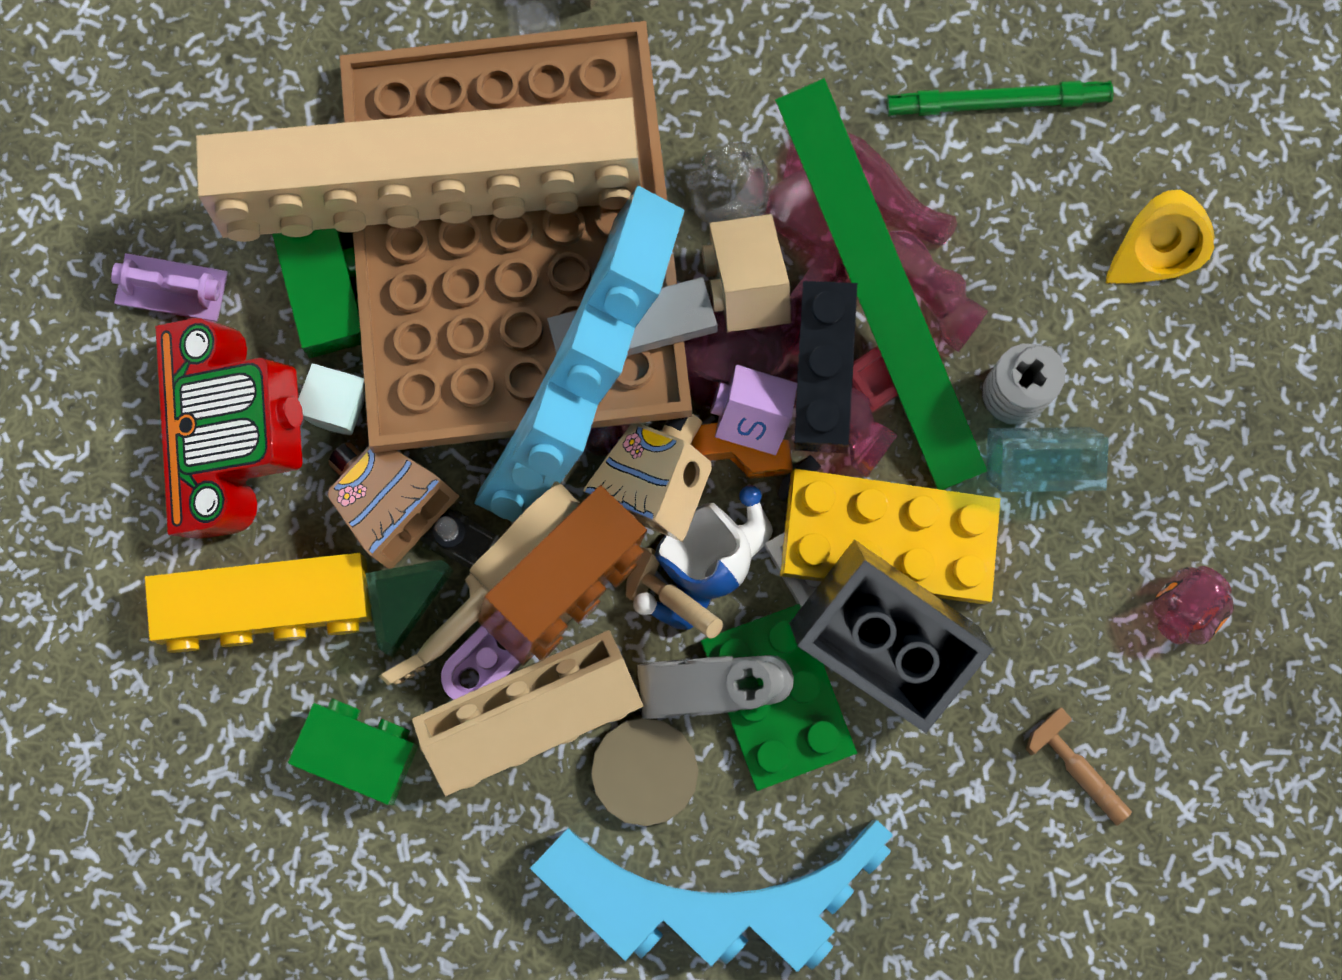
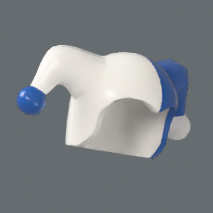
M745 486L739 493V500L747 507V522L744 525H736L716 504L706 503L696 508L683 542L665 535L656 547L654 556L676 583L677 588L706 609L712 599L728 595L742 584L749 572L751 559L771 538L773 529L760 504L762 496L756 486ZM640 593L634 598L633 608L640 615L650 614L659 621L680 630H689L694 627L666 605L657 602L650 593Z

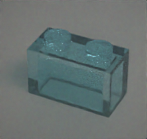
M1091 427L988 428L986 480L1001 492L1107 490L1109 438Z

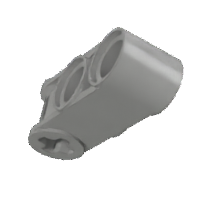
M772 655L740 658L719 656L637 665L640 699L644 706L641 707L643 719L674 717L687 714L695 716L720 714L775 704L789 696L794 680L792 670L787 662L778 656ZM757 678L763 679L764 686H758Z

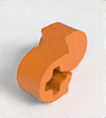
M718 423L701 425L690 444L710 461L731 459L746 474V477L750 479L780 476L793 471L789 440L783 439L777 454L772 455L716 438L715 433Z

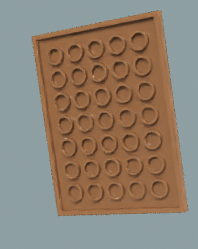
M646 21L340 55L345 123L633 97L641 187L667 200ZM600 205L578 207L577 210L567 214H554L547 210L526 211L522 216L511 219L498 218L492 214L472 216L470 220L462 223H447L441 219L419 221L417 225L407 228H396L388 224L366 225L363 230L353 232L368 437L372 453L512 437L556 356L547 318L578 310L605 247L614 219L621 209H605ZM673 251L661 288L677 284ZM684 341L626 356L622 373L597 406L591 428L692 417Z

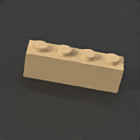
M607 630L542 661L412 718L421 750L444 795L448 796L461 789L471 788L481 780L509 767L519 766L531 757L553 747L570 743L580 735L608 722L618 721L628 713L644 706L610 630Z

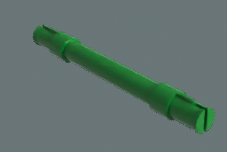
M1111 80L1106 82L1065 81L1059 82L1058 85L939 92L938 89L920 90L917 93L887 94L886 101L888 117L891 115L907 114L932 116L939 115L940 112L1051 105L1076 107L1082 106L1083 103H1112L1113 84Z

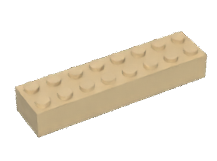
M633 97L197 136L198 197L221 236L240 242L253 241L258 239L260 235L282 233L290 237H303L310 235L313 230L335 228L340 232H358L363 230L366 225L388 224L396 228H407L415 226L419 221L441 219L447 223H462L470 220L472 216L492 214L498 218L511 219L522 216L526 211L547 210L554 214H567L577 210L578 207L600 205L605 209H621L636 186L641 187Z

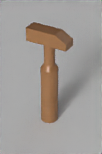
M1060 707L1030 733L1026 750L1030 755H1033L1048 743L1065 762L1066 770L1117 826L1126 820L1132 811L1116 795L1111 787L1106 784L1104 779L1082 755L1075 754L1057 734L1073 720Z

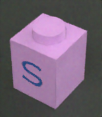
M736 365L729 385L719 383L713 399L711 413L719 416L715 437L776 455L792 419L797 383Z

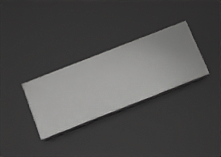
M703 277L661 288L659 296L636 326L627 356L717 332V322ZM577 310L547 318L556 354Z

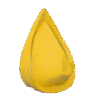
M1168 190L1151 199L1134 219L1116 252L1107 273L1106 283H1140L1177 278L1200 269L1210 259L1215 248L1213 225L1204 207L1192 195L1183 190ZM1195 248L1192 253H1188L1190 249Z

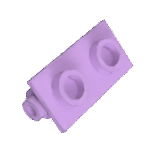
M125 253L123 264L115 263L112 269V283L118 284L114 303L122 306L218 322L228 272Z

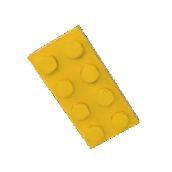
M794 469L790 475L780 576L822 582L855 539L936 597L986 605L992 602L1001 498Z

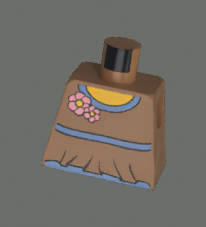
M346 442L338 446L329 458V466L340 475V478L329 488L328 498L364 550L389 570L395 567L459 498V495L438 476L396 450L372 453L368 446L362 453L352 443Z

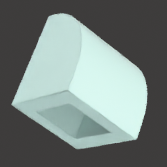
M312 363L298 398L303 411V419L314 426L328 431L352 435L366 399L364 378Z

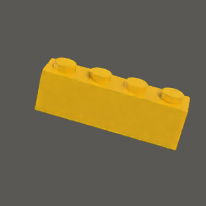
M361 553L145 576L149 640L160 645L166 644L168 653L196 651L200 649L199 640L220 638L221 647L253 644V634L273 632L274 641L306 638L307 628L327 626L328 635L351 634L360 631L359 623L372 621L367 561Z

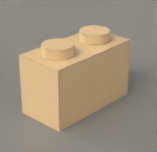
M772 214L709 223L711 244L702 245L703 265L706 277L715 276L716 278L709 280L712 307L714 312L723 311L727 332L791 323L790 284Z

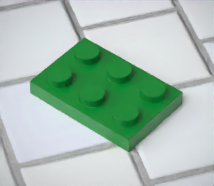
M800 604L721 632L714 638H705L700 641L706 658L719 656L740 658L772 655L785 660L792 670L794 677L793 688L789 696L783 701L754 709L737 710L727 713L756 792L857 754L823 663L798 647L789 623L800 610ZM757 678L758 686H764L763 679Z

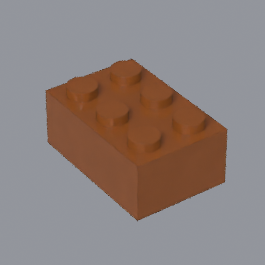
M600 484L484 596L478 622L522 666L534 655L540 661L544 660L563 640L561 635L569 627L567 623L573 619L577 624H580L600 604L599 598L607 590L605 585L610 582L616 588L635 570L637 560L645 552L640 547V544L647 529Z

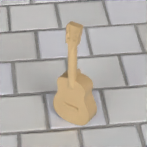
M559 484L546 491L530 505L501 538L471 567L470 574L465 579L469 587L470 598L427 639L417 654L382 673L379 677L388 686L406 682L404 678L408 679L416 676L415 672L418 673L426 670L424 668L426 665L440 657L479 619L484 596L580 505L575 497L562 484Z

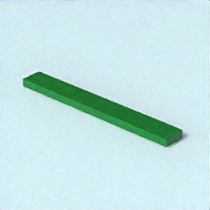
M825 78L775 99L851 283H858L857 298L937 489L944 490L987 472L985 463Z

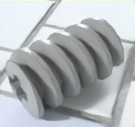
M1023 343L1011 347L990 370L982 385V399L986 409L997 420L1006 424L1021 425L1034 420L1062 390L1065 383V367L1061 357L1050 346ZM1018 382H1024L1026 387H1022Z

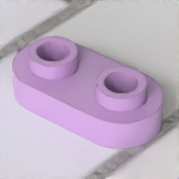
M481 625L445 662L441 672V683L446 694L455 700L512 674L521 664L507 650L500 649L497 645V640ZM466 669H474L479 673L478 684L470 689L464 688L460 684V675Z

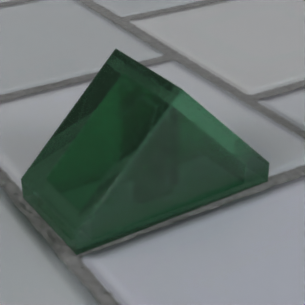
M442 560L366 573L378 649L390 657H394L454 572L448 564Z

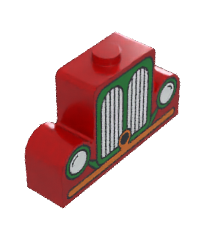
M191 318L155 326L168 535L202 539L244 531L252 524L257 514L258 504L254 491L250 486L246 485L247 479L296 471L301 468L303 463L300 430L303 411L298 400L296 369L292 366L264 358L246 360L247 345L245 338L240 331L226 325L202 318Z

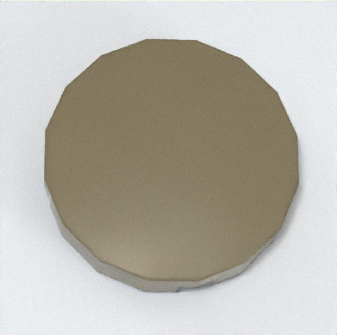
M641 718L624 722L606 734L595 751L591 775L595 793L609 813L625 823L650 826L667 822L684 810L695 792L699 770L694 749L682 732L664 721Z

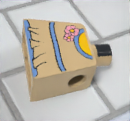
M693 414L692 417L668 419L662 431L639 423L630 425L589 480L583 492L590 495L601 484L643 526L683 542L712 469L711 461L690 445L702 421Z

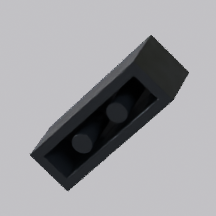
M803 281L794 451L848 454L858 283Z

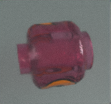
M1199 566L1197 568L1185 567L1177 570L1153 601L1154 614L1159 621L1157 624L1159 631L1168 640L1179 645L1184 644V642L1193 645L1207 644L1233 613L1232 589L1228 581L1217 571L1206 566Z

